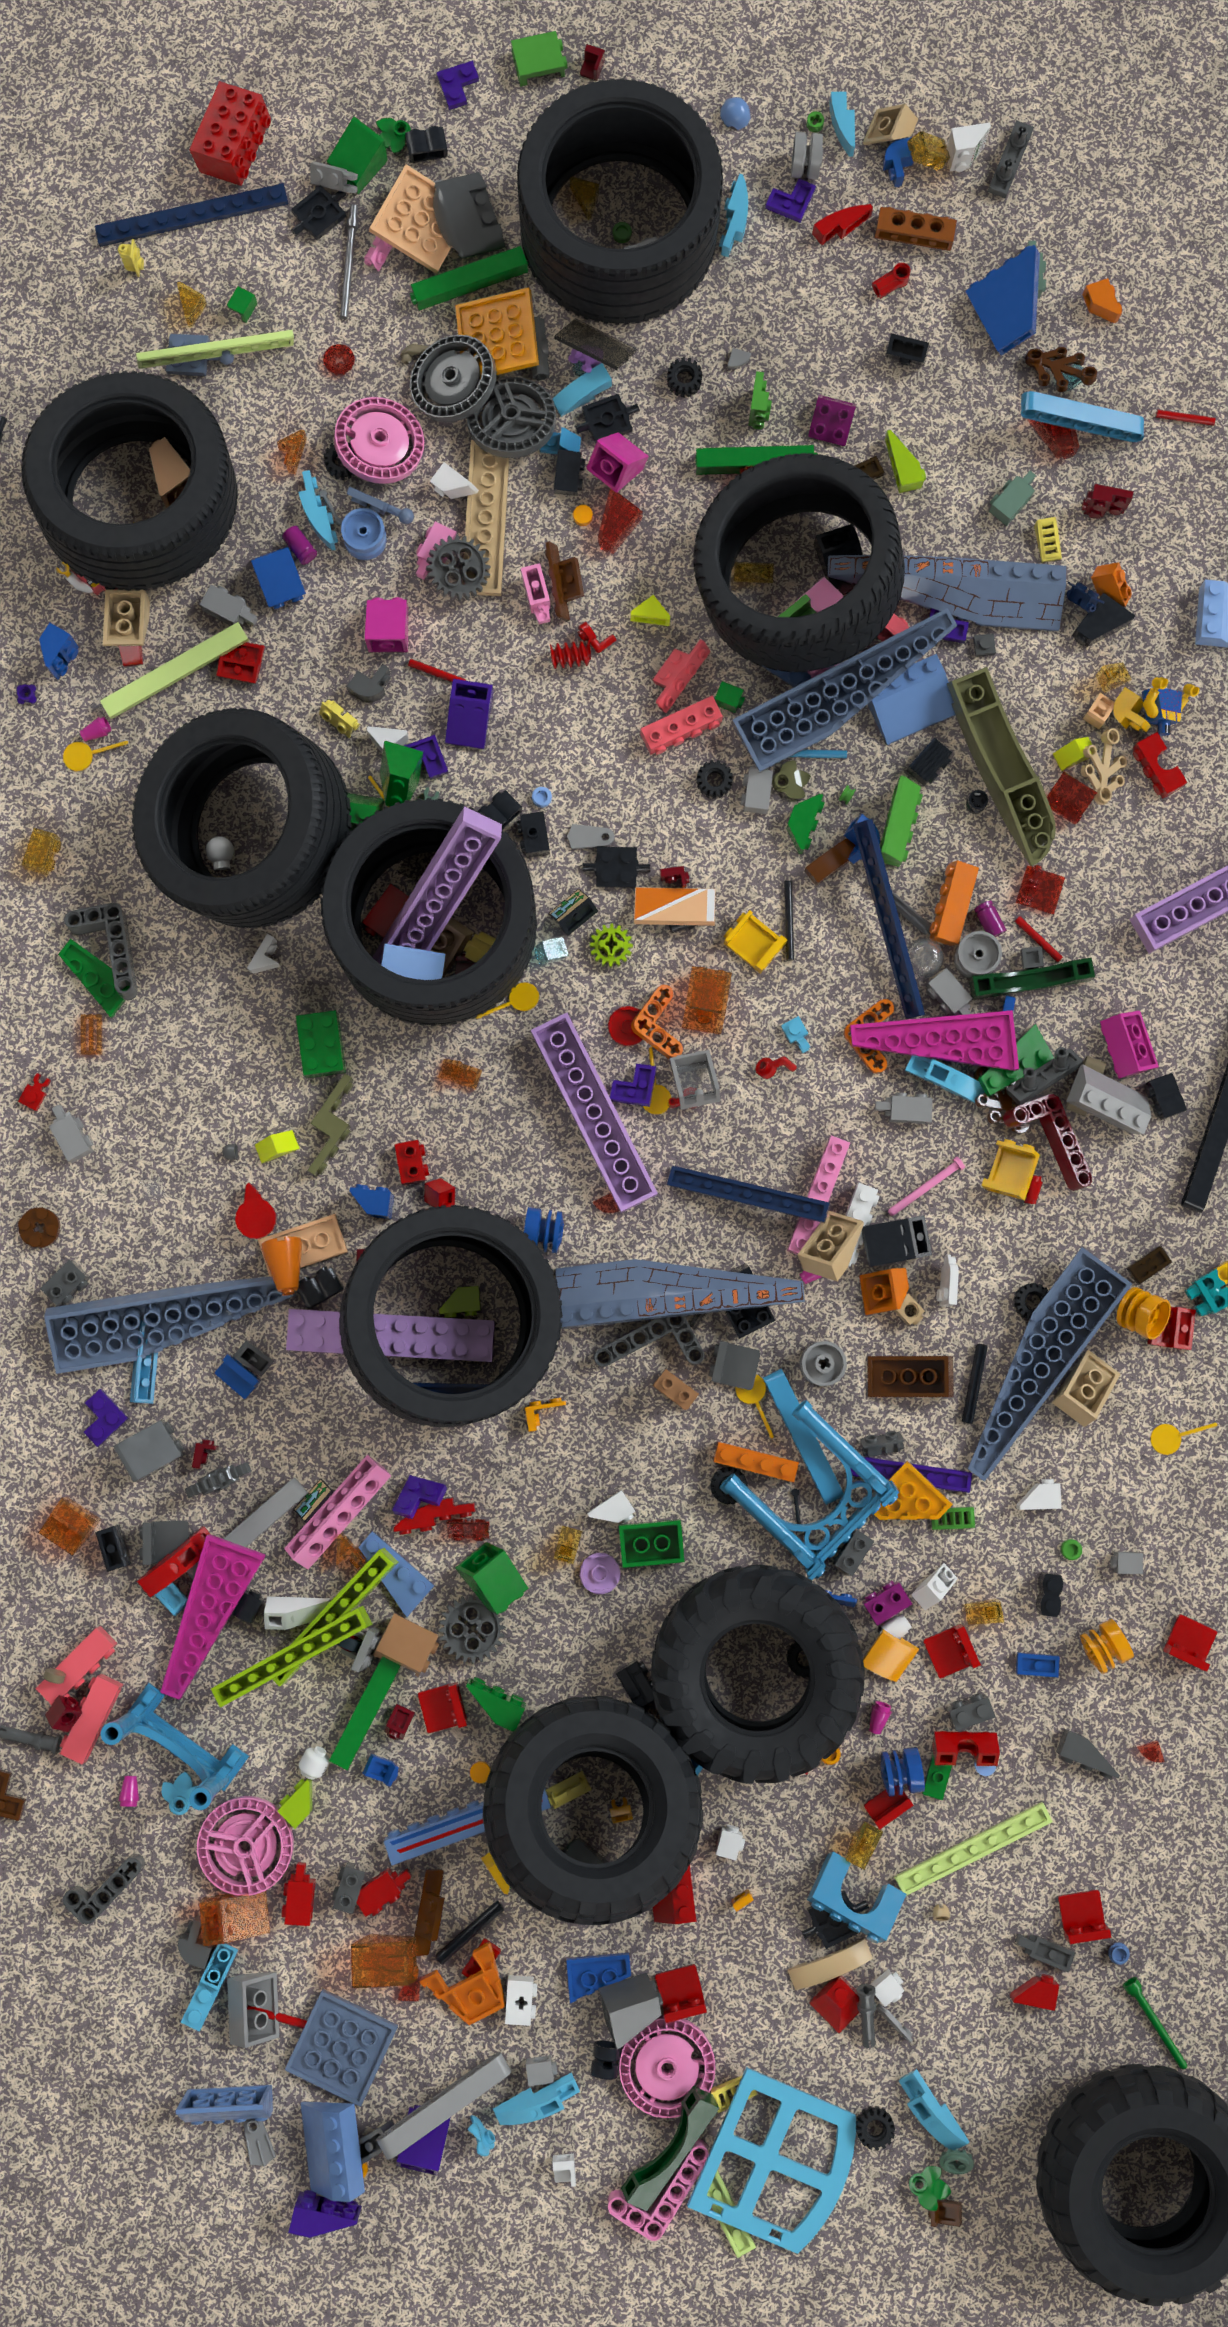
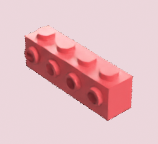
M712 695L641 728L640 735L650 755L654 753L658 755L665 752L666 748L674 745V747L684 743V739L688 737L696 738L702 734V731L708 728L713 730L719 727L723 716Z
M101 1626L95 1628L55 1668L66 1674L64 1682L56 1684L44 1679L35 1689L51 1705L59 1695L70 1697L68 1693L73 1688L77 1690L85 1682L83 1678L88 1673L92 1675L100 1667L99 1662L103 1658L107 1660L116 1651L114 1647L118 1643Z
M104 1674L92 1678L88 1686L90 1692L87 1697H83L79 1704L82 1714L72 1727L69 1735H65L60 1744V1747H62L61 1755L82 1765L87 1762L124 1685L123 1683Z

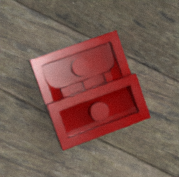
M246 642L229 653L220 656L216 676L256 684L265 646Z
M1171 1307L1166 1327L1157 1338L1148 1339L1147 1344L1192 1350L1196 1310Z

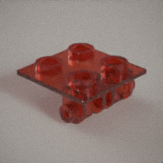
M1063 771L1047 795V799L1052 811L1076 825L1098 792Z
M1027 865L1016 903L1054 915L1065 877L1044 871L1040 865H1034V867Z
M452 1519V1521L446 1522L448 1538H452V1540L462 1541L464 1538H472L474 1541H484L489 1539L490 1521H486V1519H475V1522H473V1519H471V1522H467V1519H465V1522H463V1519Z

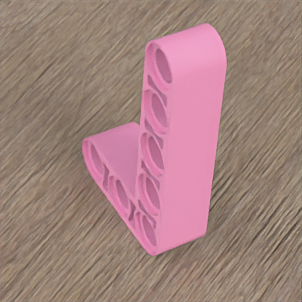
M701 2139L695 2142L691 2151L688 2152L679 2168L676 2169L667 2185L662 2189L651 2209L645 2211L627 2203L623 2192L614 2190L608 2197L609 2213L648 2240H659L702 2171L709 2155L707 2144ZM698 2148L704 2150V2153L700 2156L693 2153ZM686 2167H690L693 2169V2171L690 2174H684L682 2172V2170ZM679 2186L681 2191L674 2193L671 2191V2188ZM615 2200H620L623 2202V2204L619 2207H616L612 2204V2202ZM662 2205L670 2207L666 2212L661 2211L659 2208ZM633 2212H639L641 2216L639 2218L634 2219L630 2216V2214ZM650 2224H657L659 2226L656 2230L648 2228Z

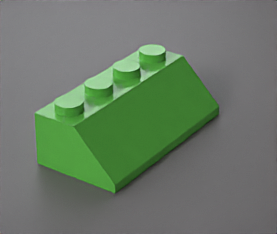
M900 775L894 789L880 844L884 863L900 867L902 862H906L908 850H905L906 845L911 843L913 832L910 831L911 825L916 823L918 813L915 812L916 805L920 806L923 796L920 793L921 786Z

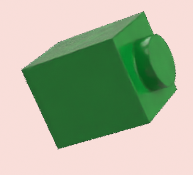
M722 681L714 698L717 706L736 713L737 708L741 709L745 701V697H743L744 690Z

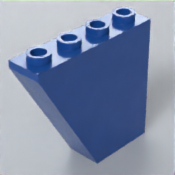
M1035 245L1025 247L1020 252L1021 254L1015 258L1007 259L1003 266L997 270H991L984 279L975 281L966 290L972 305L1001 356L1036 334L1040 253Z

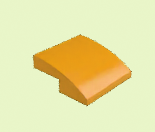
M883 1629L864 1656V1667L886 1679L897 1682L919 1651V1648L902 1637L899 1640Z

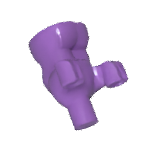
M589 347L573 348L568 361L578 363L579 360L583 363L581 370L590 373L592 368L602 363V353L598 349H590Z

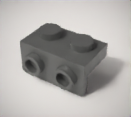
M347 1862L345 1867H341L338 1876L341 1882L339 1888L335 1887L331 1899L335 1901L333 1909L349 1914L354 1912L365 1872L355 1869L356 1864Z

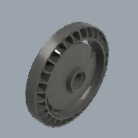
M452 335L442 338L429 346L416 361L410 378L412 398L424 415L435 421L447 423L465 419L478 411L490 397L496 382L495 361L487 347L474 337ZM456 351H464L462 354H456ZM482 361V375L480 379L479 363ZM424 390H426L427 394L434 402L440 405H444L445 407L436 406L429 403L426 400Z
M505 377L496 379L493 391L486 403L474 414L467 417V426L473 441L485 452L502 458H518L538 451L550 440L556 426V409L550 394L538 383L521 377ZM512 393L520 394V396H513ZM532 399L538 402L543 410H540L538 405ZM486 405L482 414V422L484 429L482 430L478 423V417L482 408Z

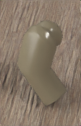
M410 344L400 353L402 363L409 364L412 360L411 357L415 354L421 355L428 346Z

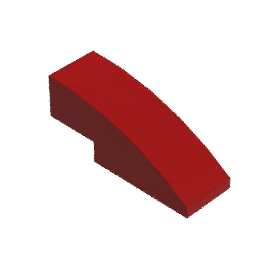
M871 204L857 205L836 211L815 223L812 235L821 245L836 234L842 240L871 217L873 206Z

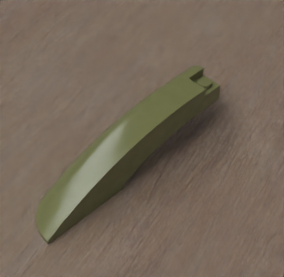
M985 667L947 683L954 702L952 707L976 766L1003 821L1030 866H1033L1040 862L1050 851L1056 833L1055 819L1040 778L1035 774L1015 736L988 667Z

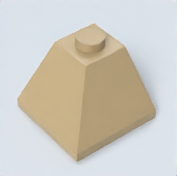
M906 104L877 109L863 144L870 145L912 136L918 118Z

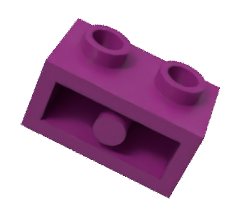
M891 1580L882 1586L883 1590L878 1593L873 1591L864 1597L865 1601L862 1604L877 1626L912 1605V1602L898 1581L893 1582Z

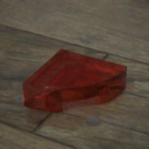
M611 1193L592 1202L601 1212L609 1214L619 1212Z
M1157 1740L1137 1746L1139 1752L1146 1759L1157 1763L1165 1762Z
M414 1978L407 1982L399 1993L398 2001H419V1981L421 1978Z

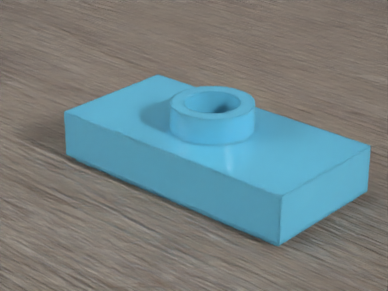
M173 1582L155 1594L173 1616H177L182 1611L188 1600Z

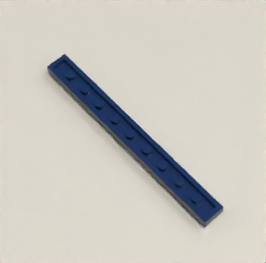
M284 183L99 224L94 227L100 247L284 206L289 203Z
M869 819L853 824L905 1019L925 1015L873 820Z

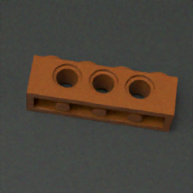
M880 207L874 238L951 251L957 220L947 216L938 217L929 213L920 214L911 210L903 211L893 207Z

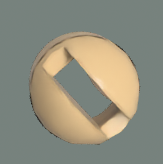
M937 1904L933 1909V1919L936 1921L949 1920V1908L945 1904H943V1908H939V1904Z

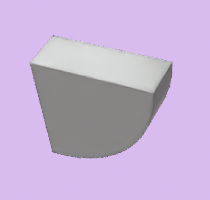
M733 348L727 369L734 370L747 364L752 353Z

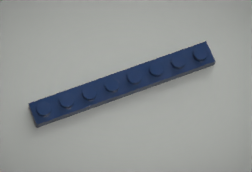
M673 1165L667 1185L670 1187L821 1223L826 1222L830 1206L829 1202Z

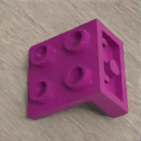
M819 395L808 437L845 446L857 404Z

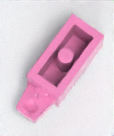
M436 521L432 527L428 528L425 535L426 540L424 544L421 543L416 552L418 556L417 565H419L416 572L417 577L425 580L429 573L426 570V566L431 564L427 563L426 560L428 557H431L429 552L434 550V544L440 545L441 539L447 542L449 535L454 540L457 535L456 531ZM443 557L441 561L445 564L447 558Z
M540 563L521 568V577L531 614L534 613L538 624L550 622V599Z

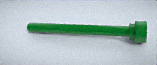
M1137 1977L1130 1978L1123 1984V1988L1128 1995L1135 1997L1178 2066L1185 2070L1187 2068L1186 2061L1141 1993V1983Z

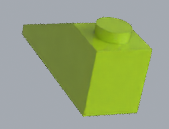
M888 430L885 435V442L898 492L903 493L921 489L926 480L925 470L921 469L920 462L891 430Z

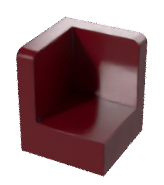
M586 44L580 76L598 81L605 62L604 49Z

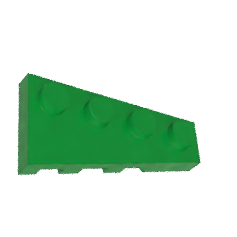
M70 938L58 955L110 1018H113L126 1000L122 999L115 989L112 968ZM130 986L124 987L122 991H127Z
M1036 1024L1032 1025L1016 1041L1019 1070L1012 1071L989 1067L978 1078L987 1096L1024 1077L1023 1071L1026 1068L1031 1067L1035 1071L1054 1059Z

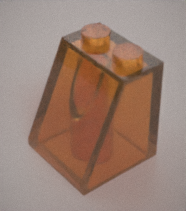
M692 966L682 1028L715 1034L722 1033L731 972Z
M369 1934L352 1943V1988L408 1986L415 1982L419 1974L416 1957L418 1953L416 1936Z

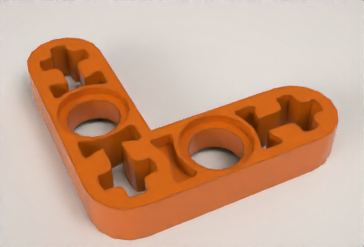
M663 984L657 987L632 1021L631 1028L640 1038L670 1059L681 1055L683 1046L677 1039L655 1023L673 997L672 988ZM663 990L666 991V997L661 999L660 1002L656 1001L661 996V992ZM648 1005H654L657 1008L656 1015H651L648 1012ZM643 1021L645 1028L639 1029V1023ZM650 1028H653V1030H651V1031L648 1033V1035H646V1033L648 1032V1030H649ZM658 1032L661 1034L662 1041L660 1043L653 1040V1033ZM668 1040L669 1042L666 1043L667 1045L662 1047V1045ZM675 1046V1047H676V1048H675V1051H676V1052L673 1053V1054H671V1053H670V1051H671V1048H670V1047Z
M882 999L844 1029L845 1039L869 1070L875 1074H880L886 1069V1058L879 1050L871 1049L868 1054L862 1053L860 1047L852 1046L851 1037L848 1033L850 1032V1025L857 1024V1021L860 1024H864L863 1018L867 1015L874 1018V1023L883 1022L890 1017L894 1011V1005L888 999ZM881 1004H883L884 1006L888 1005L889 1013H886L885 1011L882 1012L879 1015V1017L882 1019L879 1020L877 1014H875L872 1010L875 1009V1012L877 1013L882 1008ZM873 1052H875L877 1055H875L874 1058L876 1061H882V1069L878 1067L874 1068L873 1059L871 1058L868 1061L866 1058L870 1057L873 1054Z

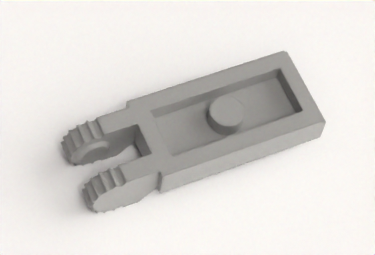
M319 162L310 163L311 184L321 185L342 192H357V186L347 184V179L350 181L357 180L358 174L349 172L347 169Z

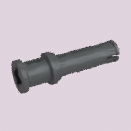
M0 1724L1 1739L30 1745L37 1751L41 1749L51 1751L54 1755H57L60 1750L62 1736L54 1737L46 1735L42 1731L32 1733Z
M861 1984L857 1987V1995L859 1996L857 2007L861 2013L862 2044L864 2047L869 2048V2041H871L872 2048L876 2045L874 2012L876 2011L874 1995L876 1990L870 1984Z

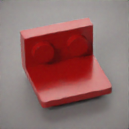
M1179 1614L1163 1652L1207 1672L1210 1664L1206 1663L1205 1660L1215 1640L1217 1631Z
M962 1624L953 1626L923 1640L940 1679L969 1666L973 1669L981 1666L967 1631Z
M458 1681L418 1693L427 1733L458 1726V1728L467 1726L468 1719Z
M1099 1890L1058 1896L1064 1938L1069 1944L1112 1938L1111 1931L1105 1924Z
M695 1964L655 1974L658 1990L663 2001L662 2006L666 2023L707 2013Z

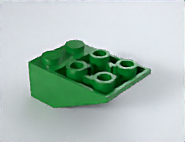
M474 1677V1679L469 1678L466 1687L493 1722L513 1732L517 1728L526 1707V1703L523 1702L524 1698L516 1694L509 1696L504 1693V1689L495 1685L491 1688L485 1685L486 1682L478 1677Z

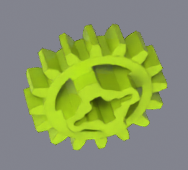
M613 923L610 924V928L603 925L602 931L596 929L597 936L592 935L591 939L594 942L590 943V948H594L591 951V955H597L595 961L602 960L603 967L606 963H609L610 968H612L613 963H616L619 967L621 960L626 963L627 958L625 956H631L632 954L628 949L633 948V944L628 943L632 940V937H626L628 930L626 929L622 932L621 925L614 928ZM608 934L604 940H600L602 936ZM615 934L619 935L623 940H618ZM610 938H612V942L615 945L612 949V954L610 953L609 946H606L609 945ZM599 950L604 951L608 955V958L603 956L599 952ZM623 951L620 956L615 958L616 953Z

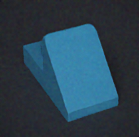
M562 427L561 433L554 432L550 440L540 448V452L557 455L558 449L580 452L581 437Z

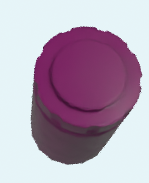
M292 526L283 533L282 539L301 564L306 565L315 559L317 551L298 526Z
M992 900L986 901L974 909L985 932L997 937L1007 931L995 906H993Z

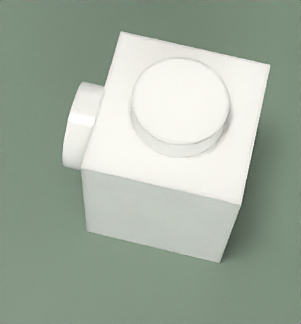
M733 1825L721 1826L715 1848L716 1855L736 1861L738 1852L743 1851L745 1839L742 1838V1832L739 1831L738 1827Z
M889 1969L870 1984L875 1987V1995L884 2007L891 2002H897L904 1992L901 1985L904 1983L897 1972L892 1974Z

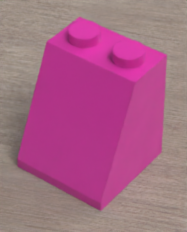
M618 432L597 440L586 469L617 493L644 469L649 456Z
M379 597L367 600L365 642L368 652H408L407 600H403L400 597L392 598V600H384Z

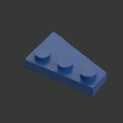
M629 1952L566 1958L570 2003L577 2001V1999L585 1995L588 1996L595 1993V1991L599 1990L598 1988L631 1977Z

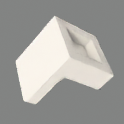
M574 2154L553 2155L552 2163L555 2182L571 2181V2187H575Z

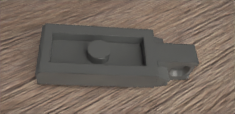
M1017 1934L1015 1940L1018 1945L1025 1947L1024 1953H1027L1030 1957L1069 1972L1076 1954L1074 1950L1030 1934L1029 1938Z

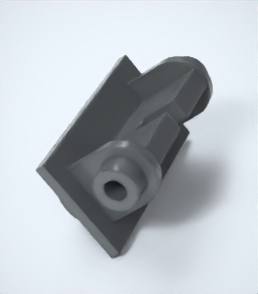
M889 1431L884 1435L878 1436L868 1435L860 1439L863 1446V1456L867 1457L882 1455L881 1448L885 1447L886 1454L900 1452L901 1449H904V1439L901 1433L896 1431Z

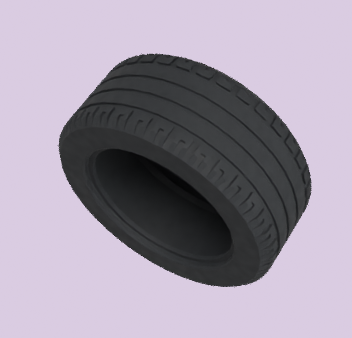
M118 371L114 372V374L105 373L103 376L100 374L95 378H88L87 381L82 380L80 384H74L72 388H67L66 392L60 393L57 398L52 400L51 404L45 407V410H42L41 416L37 417L35 424L32 425V431L28 433V438L25 441L26 447L23 448V463L21 464L22 483L27 501L44 537L58 558L65 564H68L72 571L81 577L84 576L85 579L95 584L100 583L104 587L117 588L118 590L125 589L126 591L165 587L166 584L171 585L174 584L173 582H179L181 578H187L191 573L194 574L198 568L201 569L205 563L209 562L210 557L215 556L216 552L220 550V545L224 544L225 539L228 537L229 530H231L235 519L234 515H236L238 503L237 481L222 430L209 408L196 395H193L190 390L182 385L179 386L177 382L171 381L168 378L163 379L159 375L155 376L154 374H145L144 372L137 373L136 371L131 373L127 371L119 373ZM165 437L172 447L191 463L188 481L179 497L167 509L144 521L129 524L106 523L85 515L73 505L74 490L83 470L100 453L116 445L134 441L155 442Z
M230 708L222 709V711L208 712L206 715H200L198 718L191 719L189 723L186 722L182 727L177 728L175 733H171L169 738L163 741L162 746L159 745L157 752L153 753L151 761H148V766L144 768L143 771L145 772L139 779L141 781L137 785L138 790L133 801V840L136 842L137 855L141 858L140 862L145 872L148 873V877L163 894L177 904L211 920L232 927H267L275 925L277 922L281 923L291 919L293 915H298L301 911L306 910L308 905H312L315 900L320 898L323 878L327 875L325 871L330 864V859L332 856L334 857L336 848H339L343 838L346 839L348 837L349 829H351L352 816L350 815V799L347 797L348 791L332 759L317 744L290 725L267 713L252 709ZM253 764H276L283 776L288 796L286 823L279 840L271 852L250 870L230 877H213L202 859L198 842L200 816L207 799L216 786L234 771Z

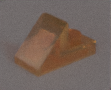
M299 430L277 442L278 449L287 452L284 464L287 467L288 473L296 475L307 441L305 430Z
M444 1059L438 1078L477 1090L482 1070L465 1065L461 1061Z
M343 1532L337 1536L336 1566L349 1555L351 1557L350 1562L357 1569L359 1567L362 1568L368 1560Z

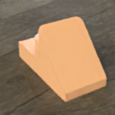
M1100 693L1083 717V720L1100 729L1112 712L1115 702Z

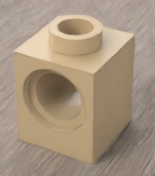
M909 1293L906 1294L901 1308L893 1310L907 1326L912 1323L914 1326L924 1318L922 1314L925 1312ZM907 1305L914 1308V1314L911 1317H908L904 1312Z

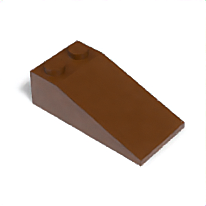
M868 1356V1397H954L953 1356Z

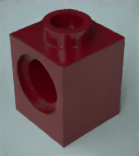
M59 1695L45 1714L52 1729L68 1733L82 1714L79 1703L75 1698Z

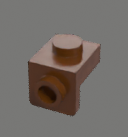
M946 2199L937 2200V2211L928 2210L931 2227H936L938 2224L956 2227L962 2225V2202Z

